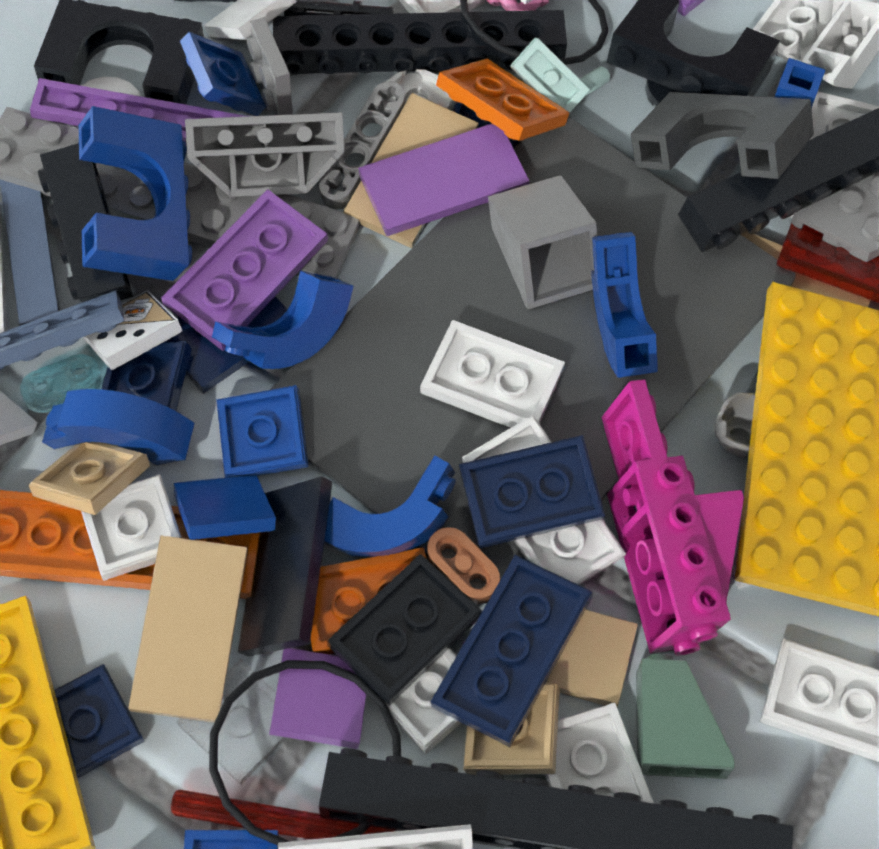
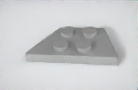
M879 172L794 212L791 223L799 229H802L805 224L823 233V241L835 247H842L849 254L865 262L878 257Z

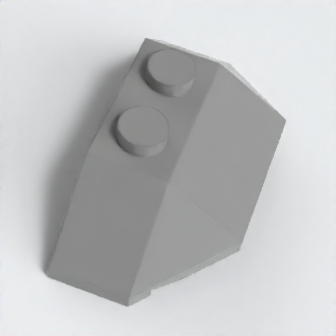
M342 112L185 119L188 160L229 197L261 196L267 189L275 195L308 193L344 153Z

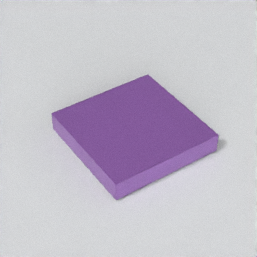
M293 648L283 649L281 662L286 660L326 661L356 674L338 656ZM323 669L283 670L279 672L269 735L358 749L366 694L354 682Z

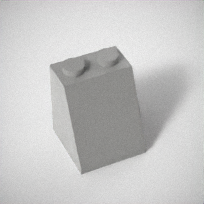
M561 175L488 196L492 230L527 309L593 290L591 271L594 270L592 237L597 236L596 221Z

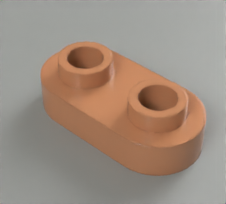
M447 527L439 529L430 537L427 549L429 562L475 604L488 602L500 582V574L495 564L462 531L456 528ZM445 549H452L456 552V556L448 559L443 557L441 552ZM478 578L483 580L486 585L483 588L476 589L470 585V582Z

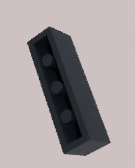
M79 143L40 154L43 169L38 170V176L44 192H50L53 202L52 205L47 206L54 228H60L63 240L57 241V246L63 263H69L72 276L67 277V283L73 299L85 302L114 290L117 291L120 300L134 297L127 274L87 268L82 265L81 230L95 213L111 215L97 164L79 160Z

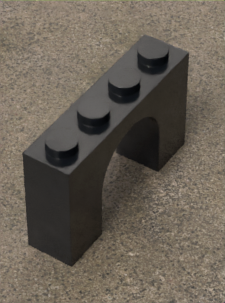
M59 0L35 61V72L38 80L42 78L80 85L88 63L97 53L111 46L133 45L146 50L152 55L142 84L145 97L186 105L195 76L186 62V55L180 40L188 32L204 37L202 22L186 18L179 19L162 16L151 12L127 10L117 6L110 7L87 3L82 0Z
M638 0L613 32L606 63L680 93L754 96L772 68L780 40L746 27L733 48L722 55L704 57L686 53L675 47L667 39L673 30L680 3L679 0Z

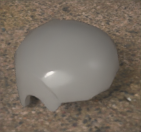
M738 392L727 398L716 417L715 434L719 444L726 451L738 457H748L755 393Z

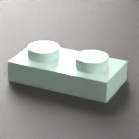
M534 38L510 65L533 89L568 112H571L590 91L538 38Z

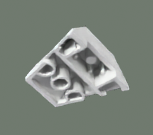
M774 0L753 30L780 40L776 55L783 60L788 61L791 58L826 69L823 80L833 86L852 89L879 51V0Z

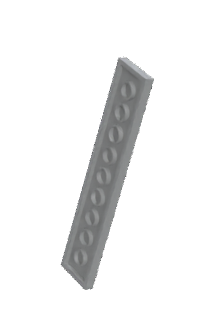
M6 107L0 118V179L40 191L41 194L51 197L50 192H44L39 180L38 170L43 169L40 154L79 143V130L62 123L32 118L30 113ZM184 162V175H187L189 182L185 195L186 209L190 211V225L187 230L188 241L210 248L260 196L229 197L195 165ZM96 163L112 216L135 220L154 218V199L150 190L140 178L125 169ZM288 194L276 195L326 232L328 236L326 244L300 271L338 278L360 228L359 219L342 211Z

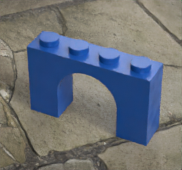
M92 106L78 125L79 160L119 167L136 175L145 183L152 194L155 203V216L148 220H135L95 213L81 230L82 265L87 268L174 281L189 267L192 260V247L188 244L187 233L190 225V211L186 209L185 196L189 182L187 175H184V159L187 146L186 142L182 141V125Z

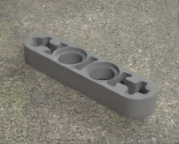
M387 81L377 85L344 139V153L322 176L319 183L322 200L328 207L342 209L350 201L361 182L359 167L372 163L406 104L405 92L400 84ZM392 96L395 97L396 102L389 101L384 109L382 99L389 100ZM375 123L382 126V131L376 136L370 137L362 133L363 128L368 124ZM352 153H361L365 156L362 164L358 166L347 165L345 159ZM342 182L344 192L338 190L334 195L331 194L330 188L337 189Z

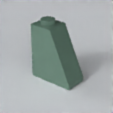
M653 654L648 656L647 659L642 658L636 671L637 760L643 775L727 779L735 768L734 757L687 661L674 660V657L668 654Z

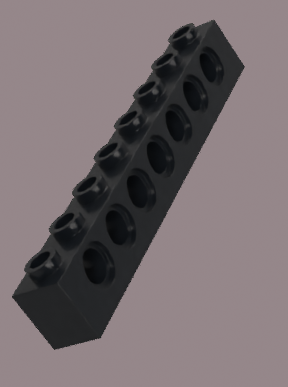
M564 10L469 12L481 30L503 46L522 53L534 38H538L559 59L566 56L567 38ZM462 12L277 16L273 19V37L290 75L402 72L405 70L408 72L416 71V69L441 72L484 59H489L503 69L513 70L510 65L516 59L499 52L476 35L462 15Z

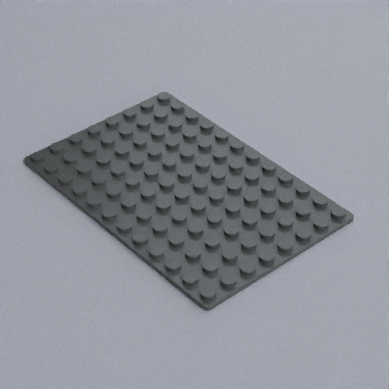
M569 116L565 126L524 139L514 148V151L530 181L529 184L559 175L563 177L596 221L597 236L632 232L635 235L639 293L646 320L656 333L658 372L621 378L616 376L605 353L596 315L593 290L532 309L526 308L492 230L489 202L446 216L345 315L336 333L322 349L310 358L295 364L270 389L294 385L298 387L308 461L374 514L386 513L401 506L411 496L435 455L448 462L456 472L453 476L456 482L451 494L445 501L439 500L437 506L442 508L449 516L440 529L447 527L456 528L462 531L479 548L459 464L463 463V456L510 429V427L420 393V385L452 320L565 362L564 371L540 425L551 442L583 435L600 499L602 500L619 480L601 417L628 382L635 380L646 381L649 395H652L656 402V419L660 433H662L764 317L767 289L772 282L791 286L795 281L796 274L792 269L741 234L738 235V238L732 244L718 250L715 246L701 252L678 216L687 197L645 168H636V164L632 159ZM427 541L426 543H424L423 545H421V546L418 547V548H423V547H424L426 556L428 557V555H427L428 541ZM514 541L480 548L498 568L500 580L515 555L525 559ZM445 549L441 552L442 556L448 559L456 556V552L452 549ZM478 578L470 582V585L476 589L483 588L486 585L483 580Z

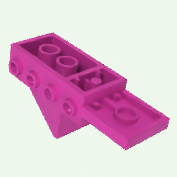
M629 381L601 417L619 480L607 493L620 545L626 553L624 560L650 654L674 650L676 656L688 655L699 651L702 642L718 636L717 630L731 620L726 602L744 496L742 490L695 495L694 478L692 473L687 470L683 455L667 457V440L664 434L660 433L656 419V402L654 397L649 395L646 381Z

